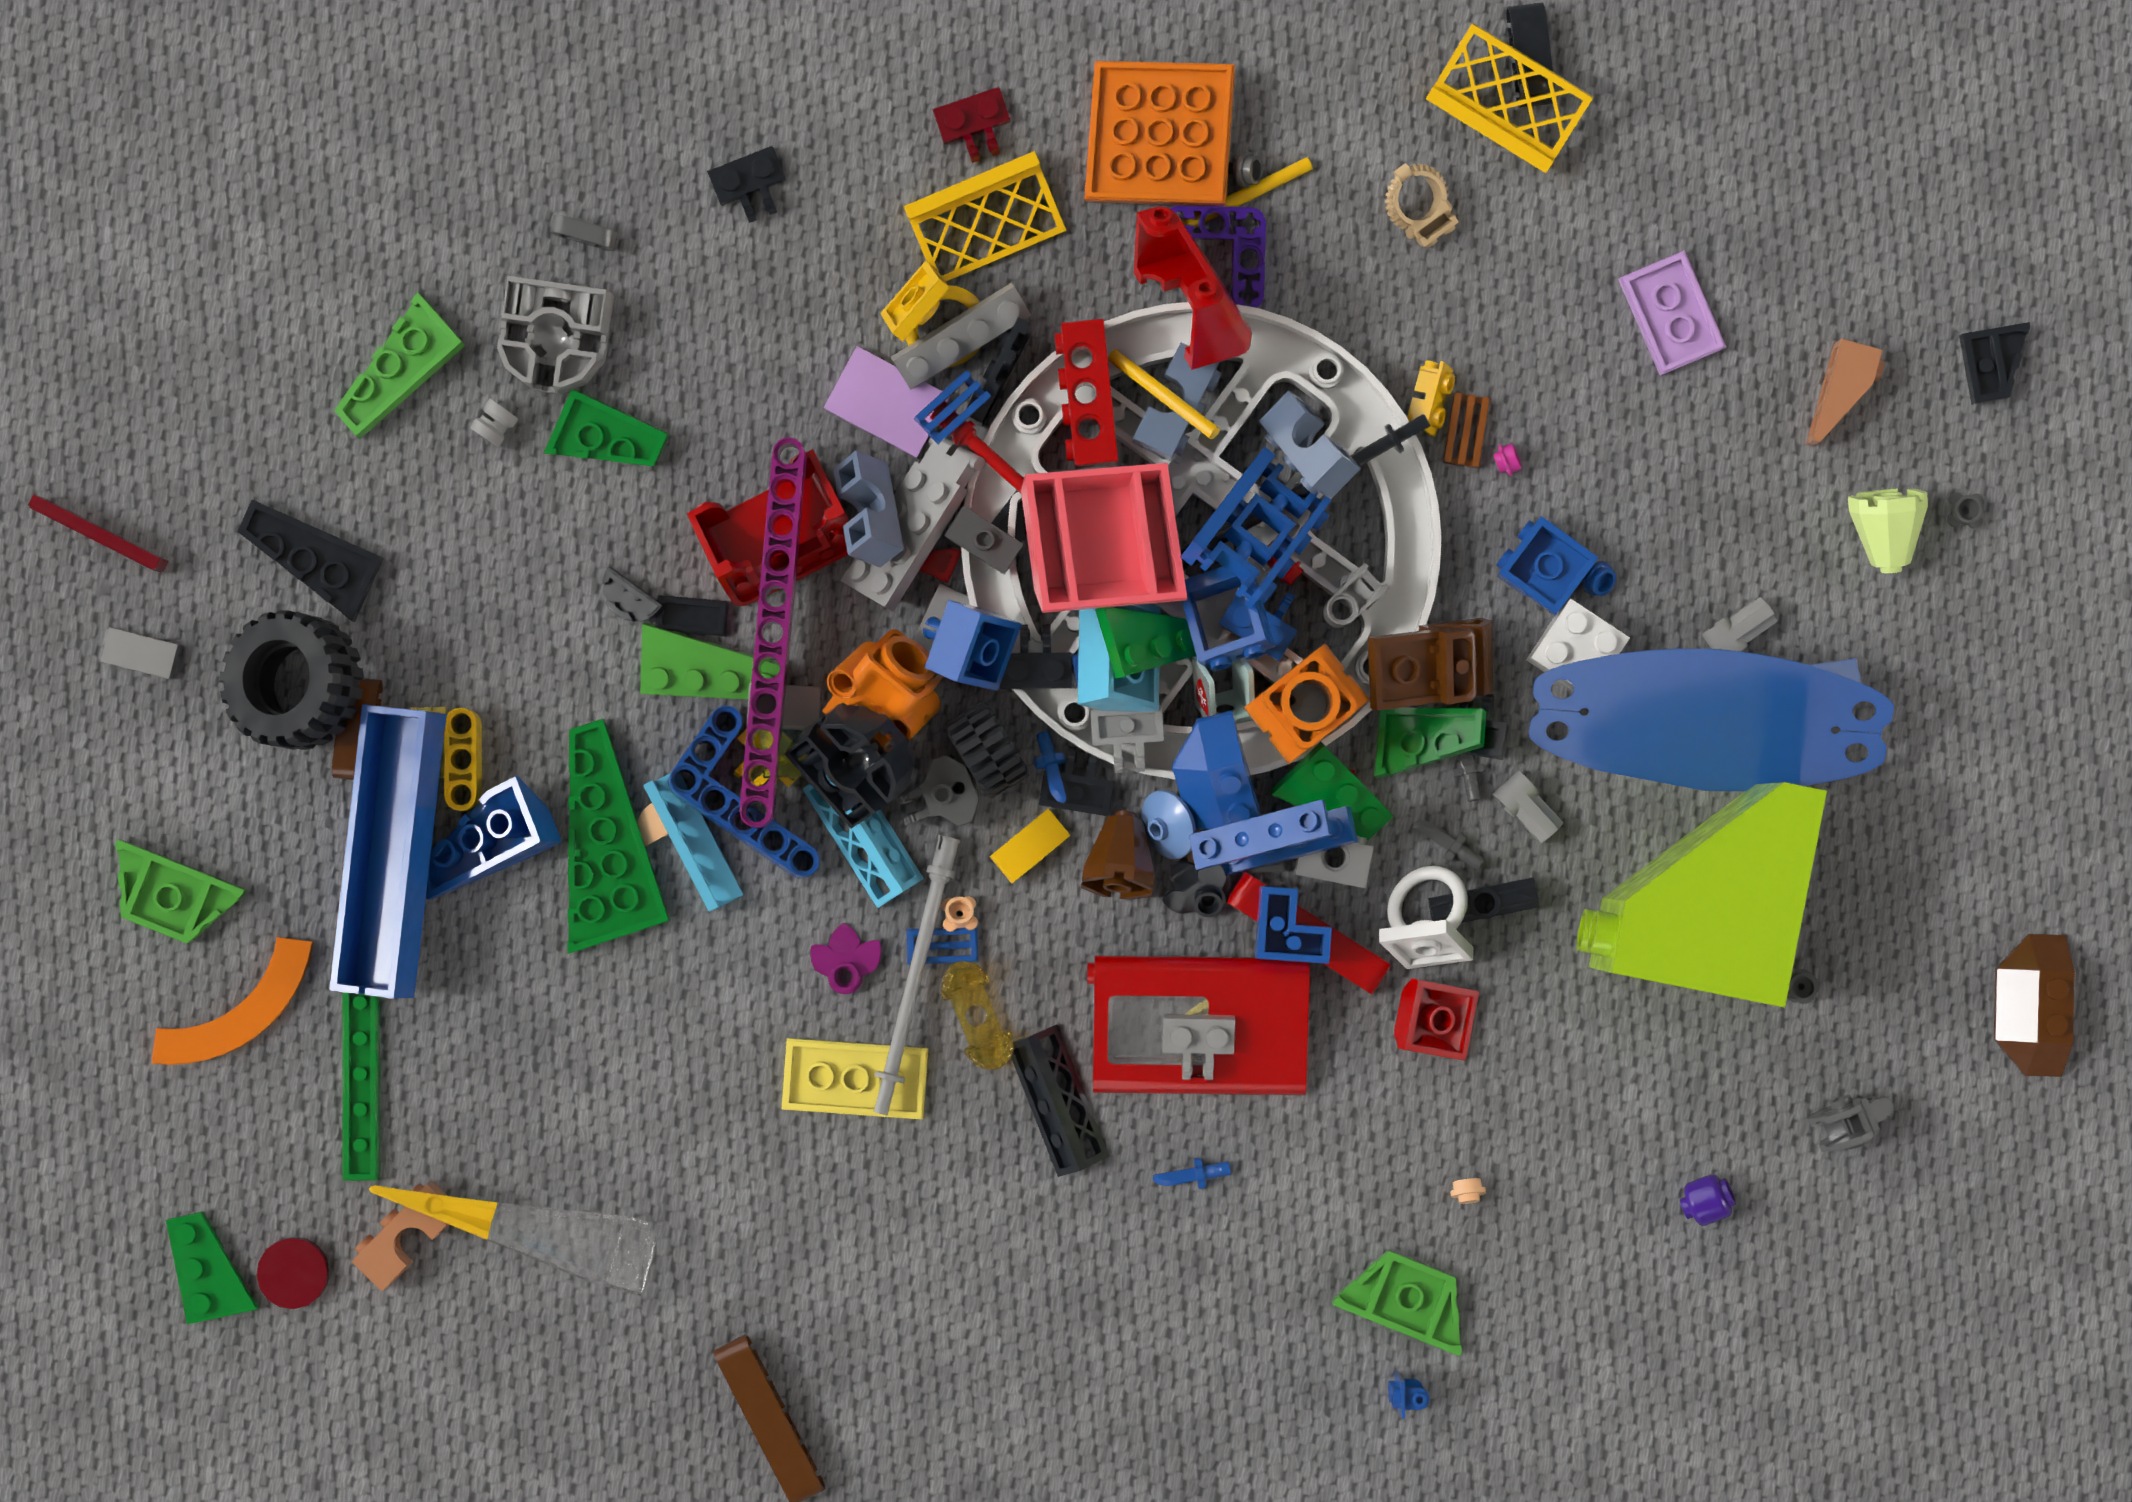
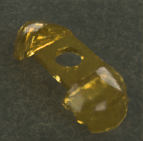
M966 961L955 962L942 977L941 995L944 1001L951 1000L969 1044L964 1049V1052L973 1064L979 1068L987 1070L1000 1069L1012 1057L1014 1044L1012 1042V1033L1009 1030L1002 1032L984 989V985L990 981L989 977L975 963ZM973 1005H979L986 1011V1020L980 1026H972L966 1020V1012Z

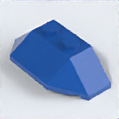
M1228 711L1197 719L1191 733L1172 763L1181 799L1189 807L1196 829L1206 831L1261 816V809L1233 712Z

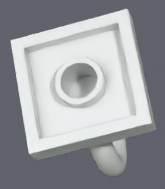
M1425 866L1403 877L1392 891L1387 908L1391 928L1379 929V943L1406 969L1473 960V946L1456 930L1465 916L1468 905L1467 891L1460 877L1453 871L1441 866ZM1427 880H1439L1449 886L1453 893V907L1446 920H1420L1411 925L1405 924L1402 918V904L1406 895L1414 886Z

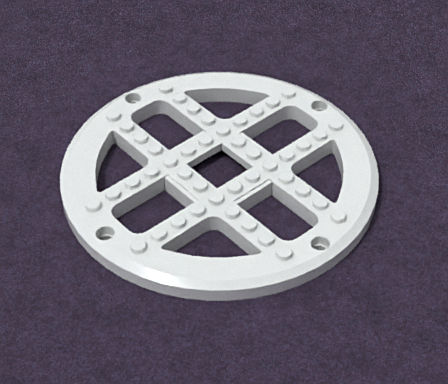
M1188 302L1163 304L1135 310L1104 321L1107 357L1111 351L1117 349L1141 368L1172 361L1181 342L1190 346L1193 309ZM1237 304L1236 306L1251 328V346L1246 353L1226 359L1241 362L1242 366L1205 415L1207 419L1220 428L1218 435L1214 439L1208 438L1195 428L1192 432L1185 434L1190 438L1181 456L1174 453L1171 461L1132 443L1133 437L1146 412L1111 387L1116 438L1151 464L1168 463L1175 517L1192 494L1216 510L1243 475L1221 459L1220 456L1274 384L1288 382L1322 405L1330 417L1329 426L1324 434L1343 446L1349 455L1387 435L1384 427L1387 424H1390L1396 430L1409 421L1382 383L1366 366L1343 347L1318 331L1288 317L1259 308ZM1056 351L1051 353L1030 372L1010 395L991 424L984 439V442L1023 477L1025 474L1048 473L1040 465L1039 454L1063 421L1061 404H1068L1067 390H1060L1058 369L1065 368L1063 354L1056 355ZM1078 351L1072 356V362L1079 368H1085L1091 364L1092 357L1086 351ZM1328 360L1335 364L1337 374L1334 378L1327 380L1318 375L1317 365L1321 361ZM1108 361L1110 380L1125 374ZM1082 386L1076 391L1075 396L1078 401L1086 404L1095 399L1096 393L1091 387ZM1033 406L1039 411L1040 417L1035 424L1026 425L1020 421L1019 412L1023 407ZM1416 435L1401 443L1404 448L1402 453L1397 452L1393 447L1367 462L1378 491L1384 519L1385 558L1383 581L1381 584H1387L1390 588L1368 610L1365 609L1358 616L1362 623V631L1341 663L1345 667L1344 673L1347 676L1351 674L1369 698V676L1363 670V664L1369 658L1368 637L1419 631V625L1427 624L1437 588L1441 557L1439 504L1432 473ZM985 462L984 467L980 471L975 470L968 482V493L965 497L964 506L991 523L1011 498L1008 534L1015 538L1017 505L1022 500V495L1019 492L1015 493L1016 489ZM1295 472L1286 487L1291 490L1300 485V479L1303 477L1302 474ZM1254 483L1242 500L1249 503L1256 493L1267 502L1273 499L1259 490L1260 486ZM1318 491L1319 494L1316 497L1320 499L1323 494ZM1286 509L1282 511L1285 516L1296 523L1288 535L1292 538L1295 537L1311 513L1309 510H1306L1299 519ZM1264 522L1247 530L1266 546L1278 536V533ZM1309 530L1307 534L1312 537L1309 544L1300 555L1294 551L1290 558L1295 562L1300 561V567L1304 570L1302 574L1333 596L1358 567L1317 538ZM961 548L963 574L970 605L991 610L1020 622L1022 625L1028 624L1030 629L1029 653H1043L1041 635L1036 631L1022 595L1016 558L1006 574L1003 575ZM1249 556L1246 561L1261 571L1256 577L1259 585L1271 568L1267 564L1263 567ZM1239 587L1196 602L1209 649L1241 639L1218 624L1235 598V593ZM1182 601L1151 603L1159 606L1160 610L1168 616L1186 618ZM1079 610L1061 611L1051 624V653L1071 652L1072 658V655L1079 649ZM1020 631L1012 653H1020ZM1287 648L1279 662L1267 654L1247 661L1253 670L1274 684L1303 661V659ZM1192 657L1160 666L1159 706L1162 705V713L1193 673ZM1073 673L1072 689H1013L1029 709L1057 734L1085 752L1114 765L1113 745L1092 746L1090 710L1095 709L1083 706L1085 717L1078 723L1069 722L1064 715L1065 708L1069 704L1078 703V692ZM1307 683L1298 684L1293 688L1290 695L1294 700V704L1290 706L1293 714L1299 720L1307 723L1318 722L1326 709V701L1322 691L1316 686ZM1370 700L1291 763L1304 758L1320 742L1327 746L1354 727L1372 710L1370 708ZM1254 720L1236 724L1251 775L1268 772L1288 764L1270 742L1269 738L1271 735L1268 731L1263 733ZM1163 725L1164 742L1144 743L1145 771L1138 773L1176 780L1172 763L1191 733L1192 727ZM1135 743L1121 744L1124 768L1137 772L1134 756L1136 755Z

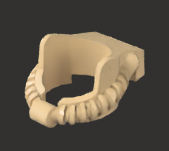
M1405 163L1393 171L1395 178L1390 181L1391 185L1387 187L1388 193L1385 194L1387 196V199H1385L1387 206L1385 208L1388 210V216L1391 217L1390 220L1395 222L1394 225L1399 226L1402 230L1405 229L1407 238H1415L1420 246L1428 248L1437 243V238L1443 233L1447 235L1455 230V225L1459 222L1455 215L1450 213L1452 205L1447 200L1448 186H1445L1446 181L1443 180V175L1427 164L1424 166L1423 164H1418L1417 166L1412 164L1409 167ZM1421 175L1426 177L1425 179L1433 191V203L1430 211L1424 217L1411 220L1402 213L1399 207V191L1403 185L1402 182L1411 176Z

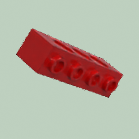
M1104 319L1061 323V333H1054L1056 355L1063 354L1065 368L1058 369L1060 390H1067L1068 404H1061L1063 425H1071L1072 439L1065 440L1067 461L1074 460L1075 469L1118 465ZM1078 351H1086L1091 355L1092 362L1085 368H1079L1073 364L1072 356ZM1082 386H1089L1094 389L1096 397L1090 403H1081L1075 396L1076 391ZM1091 421L1098 425L1100 432L1095 438L1086 439L1081 436L1079 427L1084 422Z

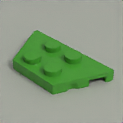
M117 839L115 848L119 854L120 867L118 886L122 893L120 912L123 919L189 944L246 895L247 889L122 839Z
M1388 1249L1332 1300V1305L1457 1356H1460L1462 1353L1459 1334V1311L1456 1298V1278L1436 1268Z

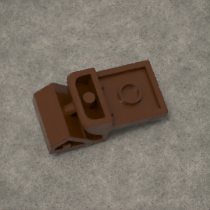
M1475 618L1419 625V631L1368 637L1371 709L1385 710L1438 702L1445 704L1470 702L1476 696H1486L1493 691L1492 620Z

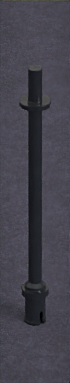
M1422 414L1396 430L1390 424L1384 426L1387 435L1350 456L1360 467L1393 447L1397 452L1402 453L1404 451L1402 442L1430 427L1426 416ZM1302 483L1291 489L1302 499L1310 493ZM1250 512L1241 524V527L1249 530L1263 521ZM1229 524L1219 530L1207 545V548L1212 551L1219 541L1224 544L1229 540L1224 537V534L1231 525ZM1190 543L1180 548L1181 555L1184 553V551L1187 549ZM1182 559L1183 570L1186 571L1191 565Z

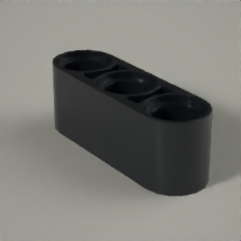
M1544 3L1508 6L1506 9L1507 23L1511 24V28H1507L1509 45L1553 72ZM1516 59L1515 63H1512L1513 76L1520 74ZM1523 64L1525 73L1534 71ZM1540 74L1526 77L1530 97L1550 93L1547 78ZM1514 80L1515 92H1519V97L1516 98V101L1526 99L1522 80ZM1552 97L1532 102L1533 106L1553 104ZM1527 103L1518 105V108L1528 107Z

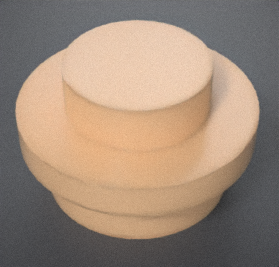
M1471 1178L1454 1181V1190L1450 1191L1451 1198H1458L1459 1204L1480 1202V1196L1486 1194V1187H1482L1481 1179Z

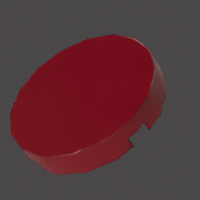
M291 1237L279 1240L265 1250L258 1262L256 1276L259 1288L267 1300L278 1307L297 1309L308 1306L322 1295L328 1285L329 1264L321 1248L306 1238Z

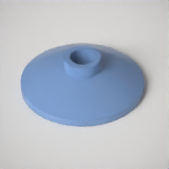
M1158 790L1148 795L1142 806L1141 820H1143L1149 843L1159 854L1169 859H1179L1188 855L1192 850L1189 835L1196 833L1195 821L1189 807L1178 795L1168 790Z

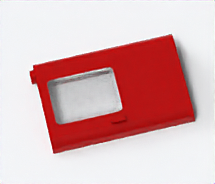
M1095 955L1094 962H1087V984H1094L1093 1093L1305 1096L1307 1083L1309 962L1257 959L1255 957ZM1163 1014L1235 1016L1234 1054H1214L1213 1080H1205L1204 1076H1191L1190 1080L1182 1079L1183 1053H1162ZM1191 1053L1192 1075H1203L1205 1054Z

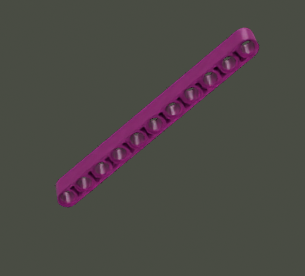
M791 437L782 438L777 441L773 447L740 799V817L745 824L754 828L768 826L774 819L807 465V454L802 444L797 439ZM787 447H794L799 450V457L792 464H785L780 459L781 452ZM786 482L793 483L796 486L795 495L788 500L780 499L777 496L778 487ZM780 518H789L793 523L790 533L782 536L777 535L774 532L776 521ZM778 553H784L789 556V565L783 571H775L771 568V559ZM773 589H783L786 592V600L783 605L779 607L770 606L767 600L768 594ZM771 624H778L783 628L782 638L774 643L767 642L764 637L765 629ZM770 659L777 660L780 665L777 676L769 679L764 678L761 673L762 664ZM765 695H772L776 699V708L770 714H762L758 709V702ZM760 731H770L773 735L771 747L766 750H759L755 745V736ZM758 766H765L770 772L769 781L763 786H756L751 779L752 771ZM760 801L766 806V817L760 822H753L748 816V809L751 804Z

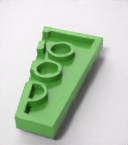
M418 292L410 301L412 305L403 318L400 316L392 327L394 331L382 347L379 346L371 357L373 361L363 374H359L334 410L359 439L365 436L465 346L462 340Z
M644 622L642 624L640 694L748 700L754 655L731 650L713 642L701 641L688 637L686 634L668 631ZM772 660L765 661L761 667L763 677L768 679L777 676L780 670L779 663Z

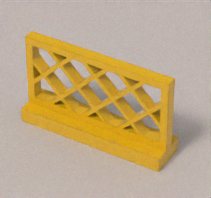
M1474 23L1470 25L1426 97V100L1545 173L1549 170L1593 99V96ZM1474 34L1487 41L1489 56L1470 60L1467 44ZM1493 46L1503 52L1495 54ZM1464 53L1465 62L1457 63L1461 54ZM1510 55L1517 60L1520 74L1500 79L1496 59ZM1491 60L1495 80L1476 85L1472 65ZM1523 64L1534 71L1525 73ZM1467 66L1471 86L1456 89L1445 82L1453 69ZM1540 74L1547 78L1550 93L1530 97L1526 77ZM1521 79L1526 99L1506 103L1502 83ZM1554 83L1562 87L1563 90L1555 91ZM1497 85L1501 105L1487 108L1480 103L1477 89ZM1472 91L1474 99L1466 95L1465 92ZM1571 93L1583 100L1575 113L1561 116L1556 96ZM1552 97L1556 117L1536 122L1532 102ZM1527 103L1531 123L1517 126L1510 122L1507 108ZM1503 110L1504 117L1494 111ZM1571 119L1564 130L1562 121ZM1557 122L1560 138L1554 148L1540 140L1538 127ZM1533 128L1534 136L1525 130Z
M1035 151L903 206L925 260L937 269L935 260L940 249L959 256L954 271L942 275L945 282L1066 231ZM1032 175L1036 176L1041 188L1035 202L1016 194L1021 180ZM1016 183L1012 192L1003 189L1006 186ZM994 191L1010 196L1003 215L984 208L988 195ZM1042 195H1044L1048 207L1039 204ZM983 197L980 206L971 203V201ZM1014 198L1033 205L1026 225L1007 218ZM965 204L978 210L971 229L951 222L957 207ZM1037 208L1051 213L1056 224L1055 228L1043 233L1030 227ZM951 210L948 219L938 216ZM982 212L1001 219L994 239L974 231ZM931 218L945 223L939 242L936 243L924 238L919 223ZM1005 221L1024 229L1018 244L1009 246L997 241ZM949 225L969 233L961 253L942 245ZM1028 231L1037 234V236L1025 240ZM972 235L992 243L985 258L977 260L965 255ZM927 243L936 247L933 257ZM995 245L1006 248L992 254ZM963 258L973 262L960 268Z

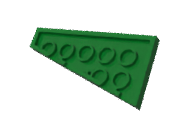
M603 718L569 729V931L567 954L670 921L606 721Z

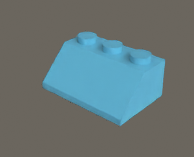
M1152 604L1112 607L1160 615V607ZM1098 608L1079 610L1078 705L1101 711H1159L1160 666L1116 679L1095 611Z

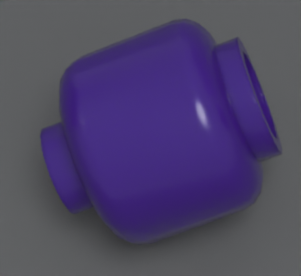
M1710 1174L1687 1183L1684 1187L1685 1197L1680 1199V1204L1686 1218L1694 1217L1695 1221L1701 1226H1706L1731 1216L1732 1206L1736 1205L1733 1191L1727 1179L1721 1180L1715 1174Z

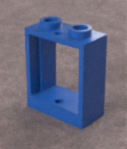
M1224 566L1185 579L1187 600L1182 601L1198 662L1208 670L1212 669V671L1227 669L1233 665V661L1244 657L1247 660L1262 657L1266 654L1267 649L1275 647L1264 604L1258 599L1251 609L1248 608L1255 634L1209 649L1196 602L1240 587L1243 583L1240 578ZM1255 579L1253 583L1258 586L1257 580Z

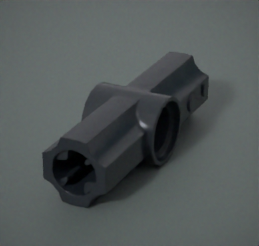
M1531 877L1466 890L1468 905L1461 923L1479 919H1490L1495 916L1539 908V898L1534 878ZM1453 893L1428 898L1432 921L1447 919L1453 907ZM1481 893H1488L1493 900L1492 908L1485 913L1478 912L1474 906L1476 896Z

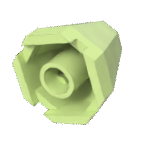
M1884 489L1856 493V496H1848L1849 512L1871 566L1880 567L1881 573L1901 572L1902 566H1906L1912 561L1928 507L1927 492L1919 489H1907V496H1902L1898 489Z

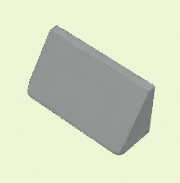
M751 683L749 684L748 712H749V701H750ZM786 686L783 729L805 730L819 719L820 687ZM765 695L760 698L758 702L760 713L770 714L775 710L777 705L775 697Z

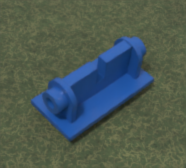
M1394 1371L1395 1381H1388L1389 1402H1392V1408H1396L1401 1418L1405 1419V1410H1422L1426 1408L1430 1397L1419 1380L1403 1379L1398 1371Z

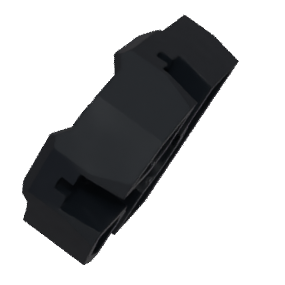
M838 704L803 730L790 743L784 754L850 829L899 797L912 781L911 776L914 762L909 751V740L886 714H878L862 705ZM879 731L883 736L888 733L892 737L889 740L892 746L885 751L879 741L874 738ZM810 751V754L807 757H805L801 761L798 760L801 756ZM826 775L828 776V778L830 779V781H831L834 785H832V784L827 780ZM855 805H858L854 811H852L848 815L846 814L848 810H850Z

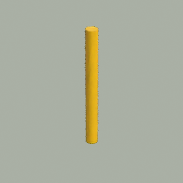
M1305 157L1261 179L1258 184H1251L1248 188H1243L1227 196L1226 206L1223 207H1238L1313 170L1308 157ZM1194 212L1195 219L1193 220L1182 218L1181 221L1185 226L1192 225L1196 228L1198 227L1200 212ZM1210 213L1206 216L1204 223L1220 215L1218 213Z
M1114 349L1110 352L1108 361L1208 438L1214 439L1218 435L1220 428L1120 351Z

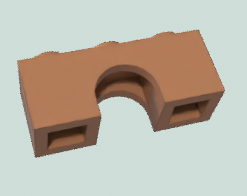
M433 1181L425 1186L418 1183L411 1190L448 1196ZM404 1207L400 1212L394 1208L380 1222V1225L383 1227L380 1233L375 1238L369 1234L355 1248L359 1254L351 1262L381 1291H384L413 1263L401 1247L400 1241L406 1228H418L433 1240L449 1224L408 1207Z

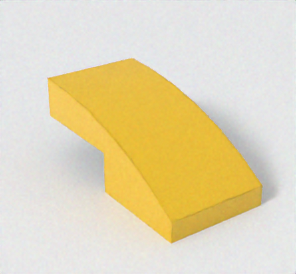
M1048 808L994 852L990 858L1013 884L1071 835Z

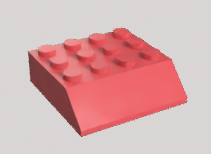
M1168 463L1025 474L1021 495L1034 591L1042 613L1187 600Z

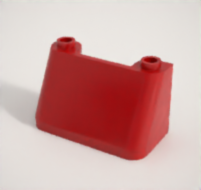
M1162 206L1137 212L1133 273L1140 285L1147 283V279L1156 280L1161 283V288L1164 292L1180 287L1188 299V303L1193 309L1191 342L1190 346L1185 348L1184 358L1191 370L1246 353L1251 346V328L1209 260L1178 215L1173 210Z
M813 449L806 452L807 465L796 581L848 555L843 526L850 520ZM799 454L794 456L789 464L796 462ZM790 482L781 484L778 487L777 496L783 500L792 498L795 495L796 486ZM769 489L727 511L720 503L708 501L701 503L696 509L686 513L716 578L735 606H747L759 600ZM789 518L778 519L774 525V532L781 536L790 533L793 527L792 520ZM784 553L774 555L771 559V568L775 571H783L789 565V556ZM780 588L773 589L768 595L780 590Z

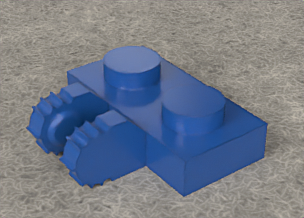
M1290 592L1282 598L1275 615L1265 610L1275 647L1266 650V654L1278 662L1298 630L1281 620L1295 598V595ZM1236 595L1218 624L1239 638H1244L1255 634L1248 607L1245 605V597L1242 596L1240 598Z

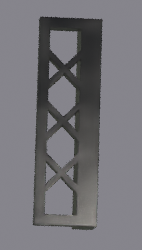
M1053 1025L1033 1035L1006 1044L1057 1176L1060 1177L1081 1171L1109 1157L1058 1025ZM1049 1036L1054 1048L1052 1057L1045 1054L1040 1041ZM1057 1071L1063 1073L1066 1078L1065 1090L1058 1087L1055 1079ZM1070 1104L1076 1106L1079 1111L1078 1124L1071 1120L1069 1115ZM1084 1137L1090 1140L1095 1152L1094 1155L1086 1158L1082 1148Z

